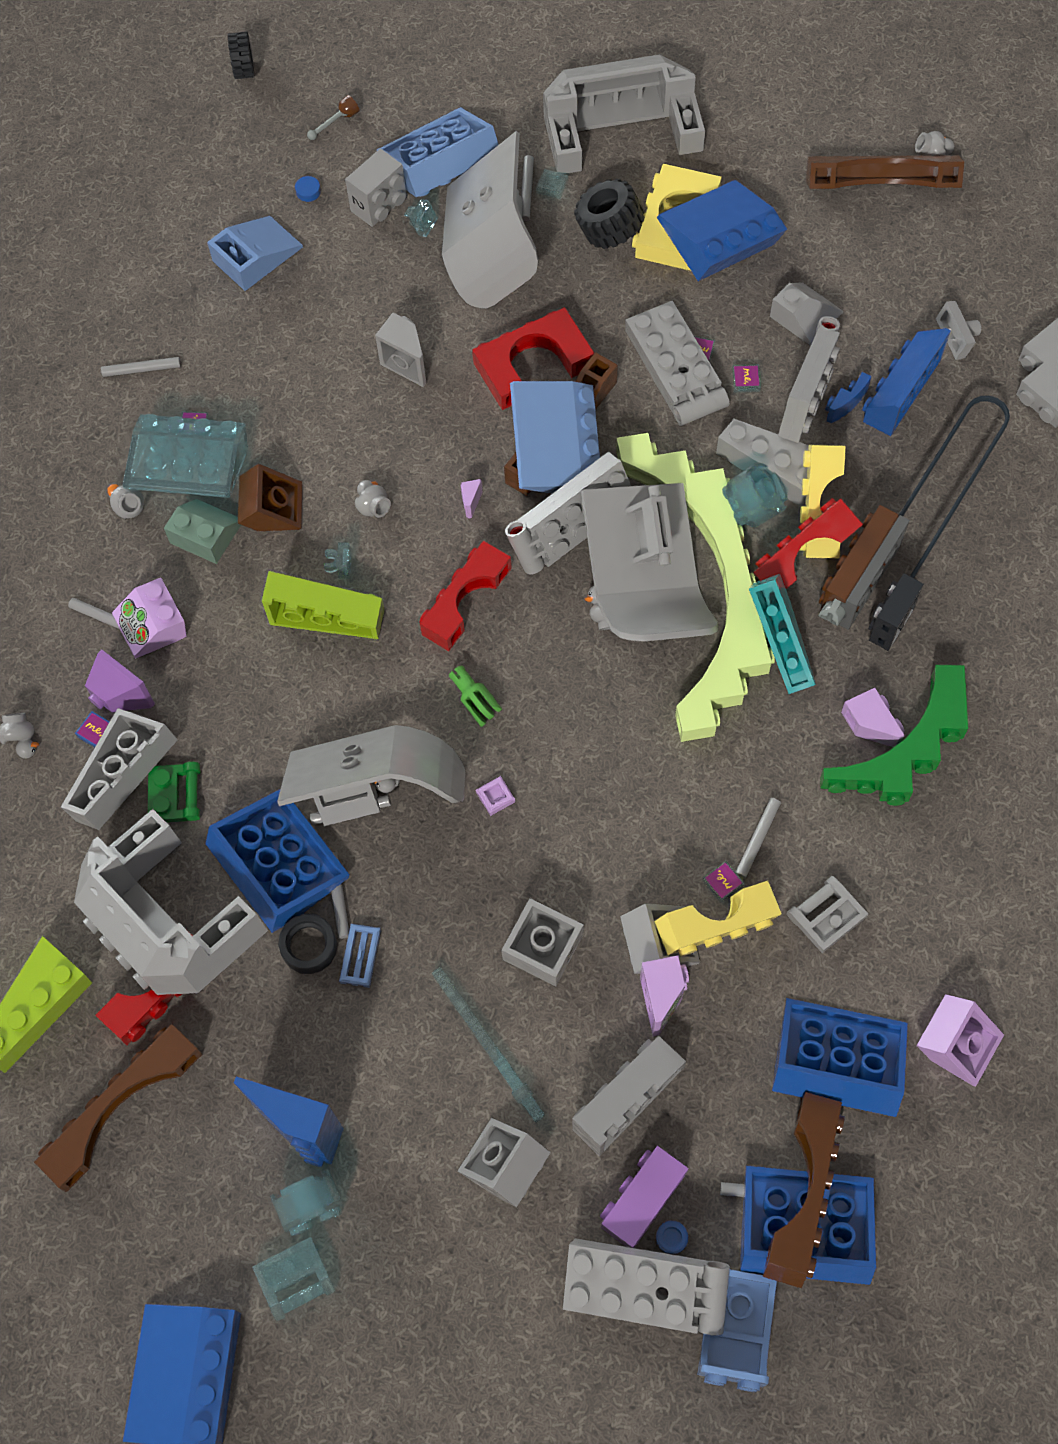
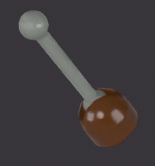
M346 95L339 102V111L315 130L308 131L307 137L310 140H315L318 133L340 116L350 118L357 114L360 110L355 100L350 95Z

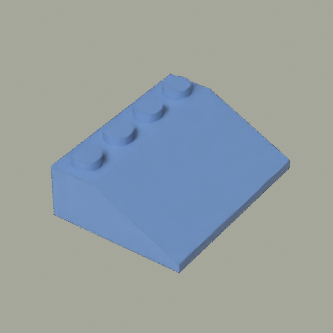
M460 107L381 147V149L403 165L406 191L415 197H421L430 193L431 189L439 185H446L456 176L465 173L499 144L491 124Z
M513 381L510 383L519 489L553 494L600 458L593 385L574 381Z

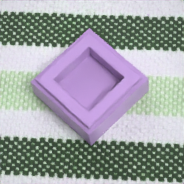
M501 776L476 789V794L490 816L515 803V798Z

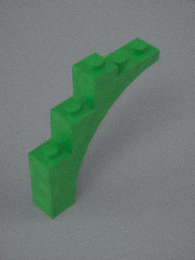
M935 665L931 674L930 697L926 711L919 724L906 739L890 751L870 761L847 767L824 768L820 777V789H828L831 793H842L846 789L857 790L861 794H871L875 790H879V801H887L888 805L899 806L909 802L913 793L912 770L919 774H927L936 770L941 761L940 739L948 743L957 742L964 738L968 730L965 665Z

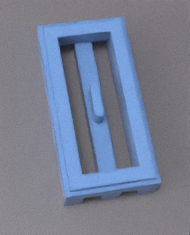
M351 924L339 980L341 984L348 983L370 988L381 933L380 928ZM362 932L354 974L351 977L348 976L356 933ZM368 933L373 935L364 978H360Z

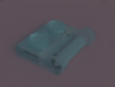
M311 1237L252 1267L276 1321L285 1318L286 1313L324 1293L329 1295L336 1291ZM314 1273L317 1274L319 1282L279 1302L276 1293Z

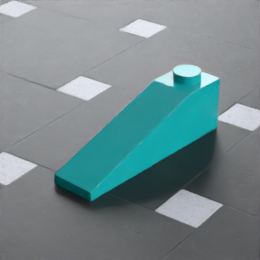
M777 574L753 583L749 591L788 694L816 685L781 575Z

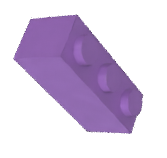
M659 1146L653 1152L647 1150L637 1164L641 1169L635 1178L630 1175L626 1178L619 1189V1192L622 1193L620 1199L616 1204L610 1201L600 1215L604 1220L601 1228L629 1248H635L689 1169Z

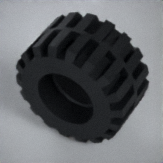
M617 178L613 181L612 179H607L605 182L596 183L594 187L587 189V192L581 195V200L576 203L575 207L577 209L574 210L575 219L588 242L596 248L602 247L603 249H608L610 246L614 248L620 243L624 244L627 242V239L635 236V232L640 230L641 223L645 218L643 215L645 213L632 186L627 181Z

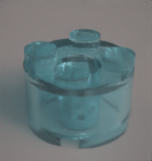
M763 463L753 464L730 479L722 489L724 497L728 500L734 511L735 521L741 526L747 524L751 527H758L784 511L787 507L784 506V502L788 500L783 482L775 472L770 474L765 470L768 466Z
M329 1169L321 1171L323 1176L321 1179L319 1176L314 1178L311 1175L281 1189L282 1197H279V1194L270 1196L285 1233L290 1232L291 1236H297L312 1229L311 1222L318 1218L321 1222H327L342 1214L340 1208L344 1204Z

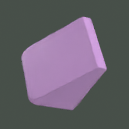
M480 479L462 482L461 484L465 514L468 518H472L482 495V482Z

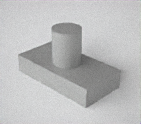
M949 301L945 303L936 320L940 329L947 328L951 330L947 343L955 360L965 358L976 343L973 336L980 334L981 324L978 320L965 321L956 301Z

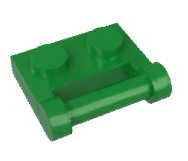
M186 762L179 765L155 766L148 773V813L153 809L166 823L200 820V809L197 808V775L200 774V763ZM179 776H186V808L183 810H178Z

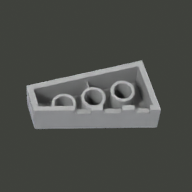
M733 419L718 437L716 454L798 506H806V495H802L801 489L802 479H807V467H803L804 450L808 451L809 445L779 437L776 433Z
M118 708L61 808L76 822L100 830L178 739L165 724Z
M660 1036L653 1042L648 1039L638 1049L637 1053L639 1055L631 1063L629 1061L625 1062L615 1075L617 1076L609 1084L605 1083L596 1092L595 1098L587 1105H584L572 1118L573 1131L599 1157L684 1069L686 1061Z

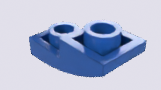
M862 372L857 381L852 380L848 390L841 388L836 397H830L825 408L829 412L827 422L833 423L853 410L868 391L872 376Z

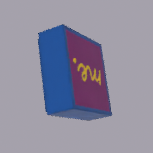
M91 711L75 732V735L95 748L110 722Z

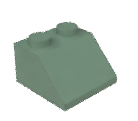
M195 499L178 506L165 525L164 530L170 544L217 564L241 525L238 524L237 516Z

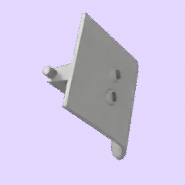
M517 131L447 186L442 257L449 277L458 294L467 304L478 308L486 309L494 306L531 279L537 270V250L522 220L523 198L519 195V190L517 189L520 133Z
M683 483L581 490L596 599L611 631L622 639L633 641L695 637L718 632L717 620L708 609L698 586Z
M394 725L290 752L277 802L279 806L314 798L319 812L310 814L312 825L323 823L324 826L379 813L381 808L391 806L389 794L378 797L374 782L390 778L418 784L435 792L451 803H459L464 800L465 768L455 750L442 739L426 731Z

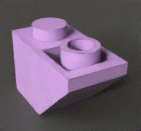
M876 688L845 701L841 713L855 736L895 747L902 742L904 728L897 718L894 719L889 711L890 707L887 699L883 695H879Z

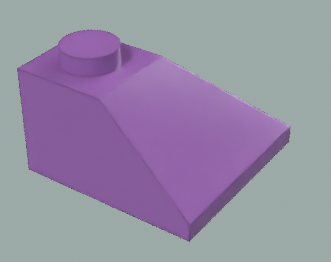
M103 650L97 654L85 684L90 693L88 699L97 708L102 709L105 707L110 712H116L118 708L128 711L152 708L155 703L142 680Z

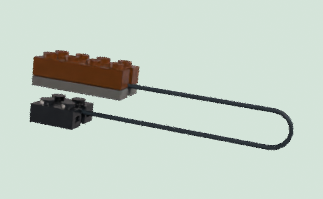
M990 395L974 398L964 409L900 514L879 505L874 514L870 512L862 525L864 529L861 534H855L849 545L850 551L848 555H842L835 568L837 572L834 577L829 576L822 588L824 592L818 602L822 605L819 617L830 621L836 626L840 625L848 630L850 629L901 547L903 535L910 521L903 517L970 408L979 402L988 401L995 403L1002 409L1005 415L1002 427L910 576L903 574L899 582L893 581L886 592V599L883 603L880 602L873 613V620L868 627V630L872 631L869 641L887 651L890 650L915 609L924 583L914 579L1008 425L1010 419L1009 409L1003 401Z

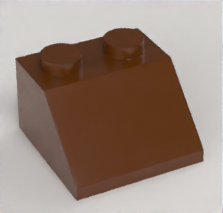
M257 464L239 476L238 524L256 531L301 529L302 481L261 464Z

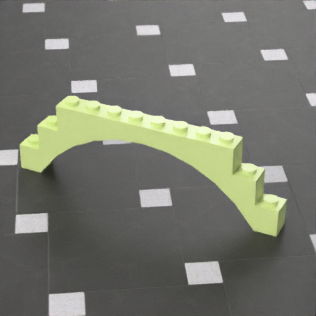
M649 433L619 437L616 440L617 458L621 461L628 477L645 485L683 483L688 517L699 528L714 552L723 577L727 609L725 629L718 651L702 679L677 705L675 715L681 742L715 736L716 726H720L717 709L742 705L744 695L748 693L745 678L769 674L771 664L775 663L774 654L771 647L767 646V636L749 588L756 580L754 573H749L747 565H750L748 549H743L741 541H744L742 525H737L736 517H738L737 504L735 501L731 502L730 494H732L730 478H725L723 468L695 473L693 461L687 459L686 450L657 455L655 442H650Z

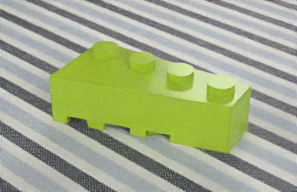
M269 571L262 597V603L270 625L379 639L385 609L382 598L376 595L363 594Z
M43 936L0 1003V1070L4 1073L92 984L83 972Z

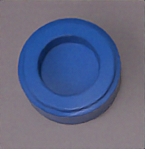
M302 177L295 184L296 195L302 201L311 202L320 196V184L314 177Z
M667 1221L658 1228L656 1242L661 1251L666 1254L675 1255L685 1249L688 1243V1233L681 1223Z

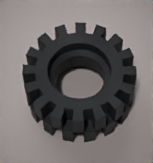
M248 32L228 33L229 55L235 80L255 77Z

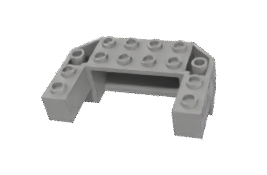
M662 55L563 70L543 93L544 120L557 175L582 171V149L578 131L669 117L679 155L703 151L705 128L694 93L695 74Z
M152 809L109 847L99 837L92 841L81 865L74 903L85 914L86 918L83 920V923L93 934L98 931L102 933L103 936L99 940L111 953L116 949L120 953L115 957L127 971L130 968L136 971L132 977L144 990L149 986L157 995L199 993L268 930L258 915L239 896L193 936L180 923L176 924L137 882L182 843L171 827Z

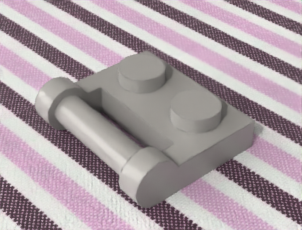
M834 876L824 882L825 886L797 908L794 906L787 911V916L803 931L821 953H824L868 916L865 909ZM832 894L838 898L835 903L811 922L805 917Z

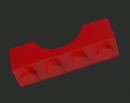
M831 498L820 508L823 512L815 520L810 516L798 526L801 530L800 533L794 538L790 535L786 536L776 545L779 550L775 554L770 556L766 553L755 563L758 568L754 571V574L760 581L780 574L787 589L797 580L795 557L805 543L816 538H830L842 543L860 528L863 523L841 498L837 501Z
M485 541L478 548H473L468 555L467 563L462 569L458 568L453 574L447 589L443 588L439 592L434 606L422 614L419 621L421 634L447 651H450L465 631L463 618L458 612L461 600L468 593L476 589H497L512 569L511 557Z
M153 990L137 996L116 993L95 1016L123 1043L128 1045L131 1041L136 1042L143 1036L146 1031L145 1026L153 1018L156 1020L166 1012L168 1008L166 1004L174 996L179 997L182 994L157 995Z

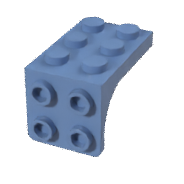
M736 1270L729 1271L724 1332L722 1335L703 1334L697 1375L705 1376L704 1383L724 1386L727 1381L738 1383L737 1389L750 1392L760 1391V1387L769 1384L767 1359L777 1281L765 1278L763 1275Z

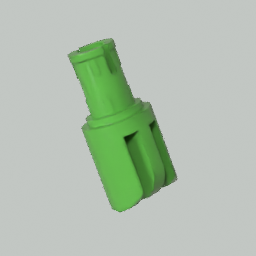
M458 666L454 669L458 674L452 671L449 674V678L453 680L462 692V703L477 723L483 727L486 721L473 706V703L489 720L495 717V714L482 698L483 696L495 711L500 712L503 709L483 683H475L464 666Z

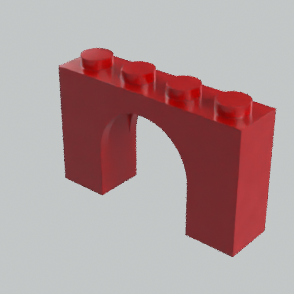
M565 307L558 311H552L534 322H527L523 327L512 332H505L500 337L490 342L481 343L472 349L473 364L502 410L512 406L510 383L522 381L511 363L516 355L523 350L538 347L552 351L558 356L571 378L579 375L583 367L595 354Z

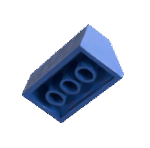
M943 328L917 332L912 341L908 339L905 342L900 353L902 354L901 358L893 360L888 370L890 374L887 378H881L875 389L876 395L874 398L870 396L865 402L862 409L865 412L864 423L892 436L940 363L951 330Z

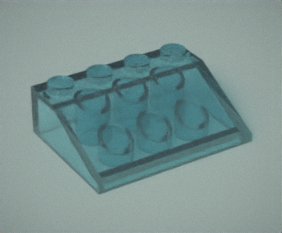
M140 414L133 429L123 479V488L230 498L248 450L245 423L215 421L205 418L191 419L179 416L168 417Z

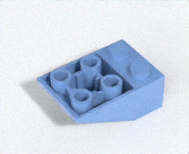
M271 216L227 227L207 242L212 261L244 291L303 248V245Z

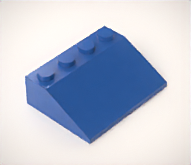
M737 180L731 181L657 216L660 224L697 281L769 248L787 230L775 209Z
M280 790L209 826L206 846L272 933L282 928L293 917L305 913L350 876L294 803L279 806L277 801Z
M786 998L772 1091L802 1098L805 1092L842 1102V1106L896 1117L905 1088L908 1023Z
M240 1077L235 1078L234 1084L290 1145L295 1148V1151L305 1158L304 1161L318 1167H322L323 1162L332 1164L344 1128L329 1105Z
M746 1166L741 1234V1272L764 1273L768 1250L774 1233L787 1225L799 1213L805 1203L808 1189L807 1171ZM834 1174L830 1190L825 1189L823 1198L828 1199L824 1219L819 1218L817 1226L823 1229L821 1241L818 1248L813 1247L811 1256L817 1259L815 1271L812 1278L806 1277V1279L870 1285L876 1270L874 1178Z
M145 1304L123 1442L141 1444L223 1443L241 1313L229 1309Z

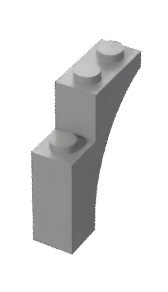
M1058 318L1024 345L1019 361L1024 369L1032 371V373L1022 380L1016 394L1024 405L1033 408L1039 413L1040 418L1044 422L1052 424L1055 428L1058 427Z

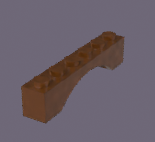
M959 155L808 157L806 183L809 189H835L864 184H908L935 188H962L964 160Z
M596 352L580 371L576 382L593 385L595 410L616 385L618 370L617 364ZM515 452L504 466L505 484L528 496L532 490L519 489L517 456Z
M173 1024L168 1028L161 1029L154 1036L153 1043L145 1051H139L131 1059V1065L123 1073L116 1074L109 1081L108 1088L100 1096H94L86 1104L85 1111L77 1119L70 1120L63 1127L62 1134L54 1142L47 1143L39 1151V1157L34 1163L58 1188L67 1192L90 1169L92 1152L98 1135L118 1106L132 1094L148 1085L165 1079L181 1077L202 1056V1053Z
M805 1092L794 1135L802 1148L807 1164V1197L799 1213L787 1225L774 1233L764 1268L763 1277L802 1289L806 1277H813L817 1259L811 1257L813 1247H819L823 1231L822 1228L817 1227L819 1218L824 1219L828 1206V1199L823 1198L825 1189L830 1190L834 1171L829 1170L830 1161H836L840 1143L834 1142L836 1133L841 1134L845 1116L840 1115L842 1102Z

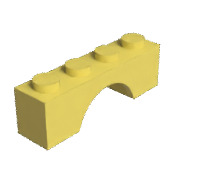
M809 445L808 451L804 450L803 467H807V479H802L801 491L802 495H806V506H801L800 523H803L810 516L815 520L822 514L820 498L824 488L836 477L844 475L845 446ZM816 538L805 543L799 551H803V555L806 558H840V542L830 538Z
M765 881L743 888L731 896L730 911L725 920L709 919L700 914L691 905L666 913L654 921L667 955L679 952L680 957L697 951L696 946L705 944L706 948L722 943V937L730 935L733 940L748 934L747 929L755 927L756 931H760L772 926V920L782 913L769 882Z

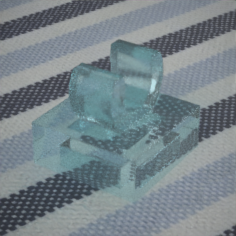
M420 199L416 207H408L404 214L405 217L410 219L409 225H412L417 234L422 237L428 236L438 219L429 200Z
M338 542L337 551L334 549L325 550L326 558L335 560L332 563H324V569L329 573L337 571L339 579H350L352 560L350 545L346 542Z

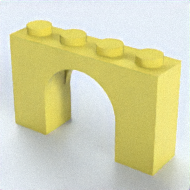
M663 164L660 174L655 173L652 185L654 191L653 193L649 192L647 196L646 208L648 209L643 214L645 218L641 223L640 232H635L636 235L633 237L632 247L636 248L635 258L690 270L660 224L657 216L669 208L679 206L720 187L721 177Z

